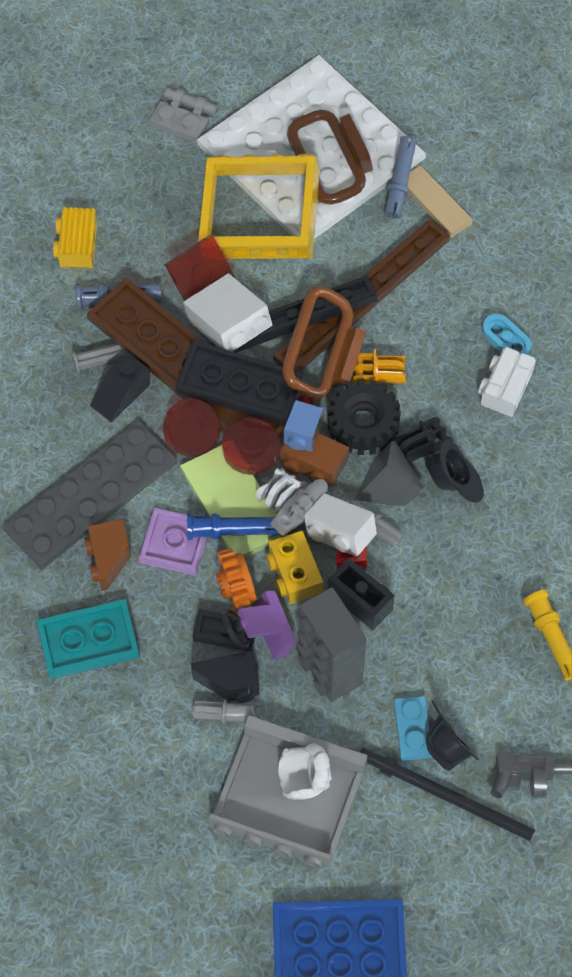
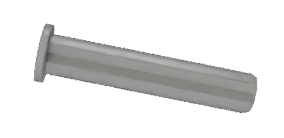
M112 344L77 354L73 351L71 356L76 373L80 374V370L118 361L127 352L118 344Z

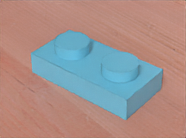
M425 696L394 699L401 761L432 758L426 746L429 723Z

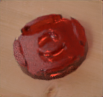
M188 398L178 401L166 414L167 417L163 423L165 441L172 450L181 455L191 457L203 455L214 448L220 438L221 423L219 415L211 405L203 400Z
M245 418L234 425L232 424L226 430L223 436L222 453L226 463L233 470L242 474L257 475L266 472L275 465L280 454V439L269 423L260 419Z

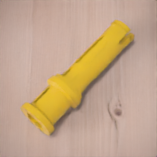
M536 591L528 595L523 600V604L525 607H529L535 620L533 624L535 629L542 631L564 676V680H571L572 651L558 624L560 622V615L558 612H554L548 600V591Z

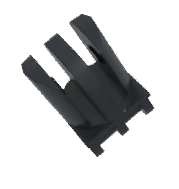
M433 417L425 422L420 420L419 427L392 440L397 443L409 464L430 453L434 456L439 451L441 443L445 440L453 442V438L446 435L447 429L444 426H440L439 417Z

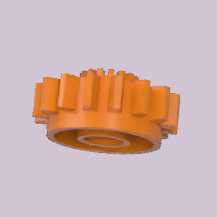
M228 548L216 553L220 572L215 573L217 584L221 585L219 590L222 598H229L234 613L239 615L237 611L240 608L251 607V603H255L257 600L252 579L242 553L234 554L232 548Z

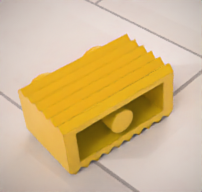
M63 207L61 218H56V234H60L59 241H54L53 256L58 258L60 267L93 268L97 231L96 209L93 207L91 209Z

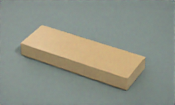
M421 165L410 172L407 184L409 188L408 194L450 235V238L472 224L473 219Z

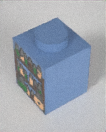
M295 400L284 428V444L298 451L307 450L312 452L323 424L324 408Z

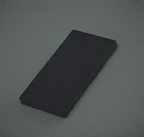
M193 340L175 393L283 426H286L298 394L284 380L283 366ZM294 370L295 376L302 381L304 373Z

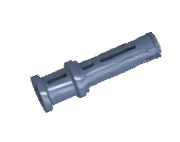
M160 282L135 284L153 300H161ZM99 283L98 286L81 287L80 284H76L77 310H82V307L95 306L116 286H107L104 283Z

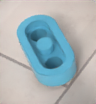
M492 314L484 320L482 328L483 337L496 350L501 353L505 347L510 349L518 347L521 349L519 354L530 355L532 346L530 338L506 316ZM499 329L501 333L495 334L492 330Z

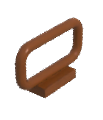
M317 286L308 291L282 368L283 377L287 385L312 399L323 398L329 393L332 386L339 387L351 381L366 334L365 331L358 327L351 329L353 321L352 306L346 298L330 288ZM321 297L338 306L342 312V318L321 384L315 388L295 376L294 366L317 298Z

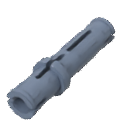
M409 136L400 137L392 182L387 187L389 196L384 211L386 217H390L392 213L393 218L400 219L402 216L404 198L409 192L407 184L417 144V139L411 137L409 142Z

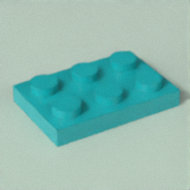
M126 599L36 620L50 679L140 658Z

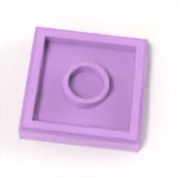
M154 507L138 562L197 576L208 537H193L192 540H187V514Z

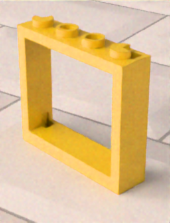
M273 154L267 157H257L254 155H244L243 157H229L226 155L207 157L198 238V249L202 257L207 259H313L320 175L316 156L299 154L297 156ZM306 174L300 236L211 237L217 176Z

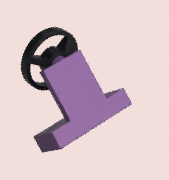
M275 591L264 592L252 607L240 608L237 611L239 616L231 609L222 612V621L234 644L241 650L250 646L249 638L264 636L274 660L285 657L297 644Z

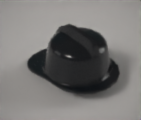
M451 440L442 442L439 452L428 458L425 462V466L434 483L441 490H457L466 500L472 503L480 502L484 497V490L479 474L463 456L461 450Z
M431 699L439 716L426 735V746L430 755L448 771L471 756L479 760L475 753L456 735L436 703Z

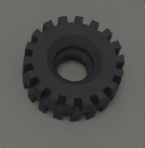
M358 379L357 385H353L352 381L347 382L346 390L340 386L336 390V396L332 395L330 405H328L327 425L328 429H330L331 438H336V442L349 447V453L356 449L358 450L357 455L364 456V450H369L370 455L376 454L378 447L383 451L387 447V443H391L399 432L401 411L399 400L395 401L396 395L394 392L391 391L387 394V386L381 384L380 388L376 387V381L370 380V384H364V379ZM359 411H367L374 415L375 422L370 426H359L353 422L352 418Z

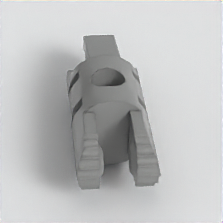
M318 479L310 483L306 488L299 489L281 506L270 525L282 536L301 525L305 521L304 515L328 491V483L323 479Z

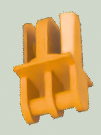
M374 349L373 353H359L353 371L355 376H353L352 382L357 385L358 379H364V384H370V380L380 384H405L406 356L376 355V349Z

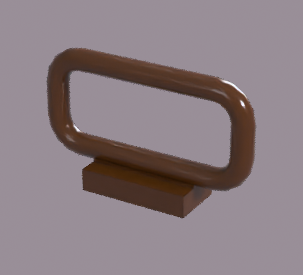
M316 110L292 121L287 130V138L295 156L306 154L298 137V131L307 125L321 120L329 124L355 177L353 185L333 194L326 193L319 181L318 201L333 205L361 193L366 183L365 173L372 171L373 166L370 154L350 114L340 117L339 122L332 112Z

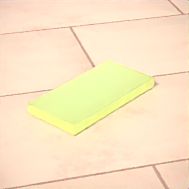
M232 440L180 465L181 472L208 516H211L212 513L220 514V517L276 516L277 513L274 508H269L265 505L267 497L261 502L256 498V492L260 486ZM277 533V535H221V538L227 548H232L234 554L241 552L243 557L246 558L268 547L269 541L287 536L288 533L283 536L280 533Z

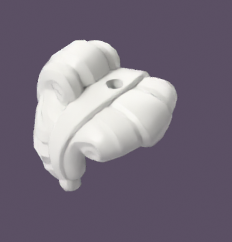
M312 743L306 747L283 749L282 756L278 762V773L284 797L292 800H305L319 795L323 790H327L330 787L332 776L329 757L322 746Z

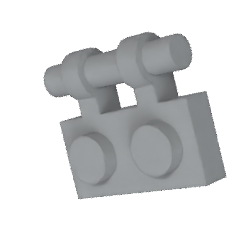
M167 88L164 98L170 99L172 102L171 104L159 102L149 119V126L197 143V139L204 134L209 125V118L203 117V113L214 115L217 105L209 103L206 98H195L187 95V92L184 90ZM183 104L194 108V110L190 112L181 109V106Z

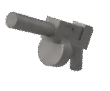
M499 752L496 761L497 780L490 793L495 798H502L507 786H520L521 780H530L532 798H545L547 780H553L554 774H572V762H553L552 754L513 755V752Z

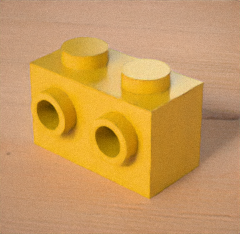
M303 531L269 541V553L265 554L269 570H276L279 579L275 580L280 597L286 596L290 605L323 593L324 582Z

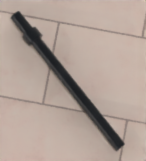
M362 748L360 753L367 755V763L380 769L379 773L390 778L393 775L531 841L535 829L399 765V761L390 756L384 758L366 748Z

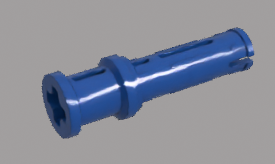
M187 513V540H192L193 537H212L213 540H218V538H221V535H277L278 531L270 525L274 517H220V514L217 515V513H212L211 516H193L192 513Z

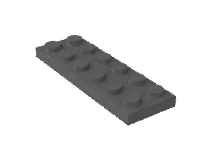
M138 421L3 526V530L42 570L89 533L88 526L100 524L177 464V459Z

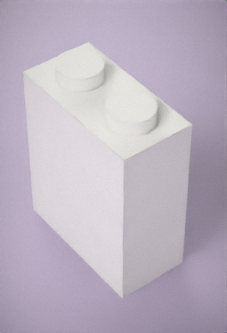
M229 273L183 302L189 322L214 345L229 351L236 350L273 326L267 305Z

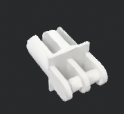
M276 468L273 478L257 490L256 498L261 502L267 497L265 505L269 508L275 506V511H279L281 506L299 489L306 488L308 483L296 480L297 476L294 474L288 475L284 468Z

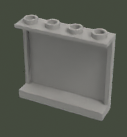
M248 715L244 725V736L213 814L210 813L209 825L214 828L213 832L219 836L231 838L232 835L243 838V842L251 847L261 848L264 845L274 849L273 852L280 857L291 859L293 855L304 859V864L315 869H322V866L330 868L367 765V755ZM312 743L322 746L329 757L332 776L330 787L327 790H323L319 795L305 800H292L284 797L278 773V762L282 756L283 749L306 747Z

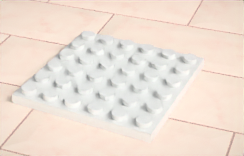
M320 55L197 139V145L209 157H217L219 155L229 157H243L244 155L267 157L273 154L295 156L287 138V130L292 121L316 110L332 112L339 122L340 117L350 114L370 154L373 170L365 173V187L358 195L333 205L324 204L317 199L314 239L379 193L388 184H391L400 137L407 136ZM321 120L301 128L298 131V137L306 154L316 156L320 168L319 181L324 191L333 194L353 185L355 177L329 124ZM417 145L411 169L426 158V153ZM304 174L229 175L291 236L301 235L305 189Z

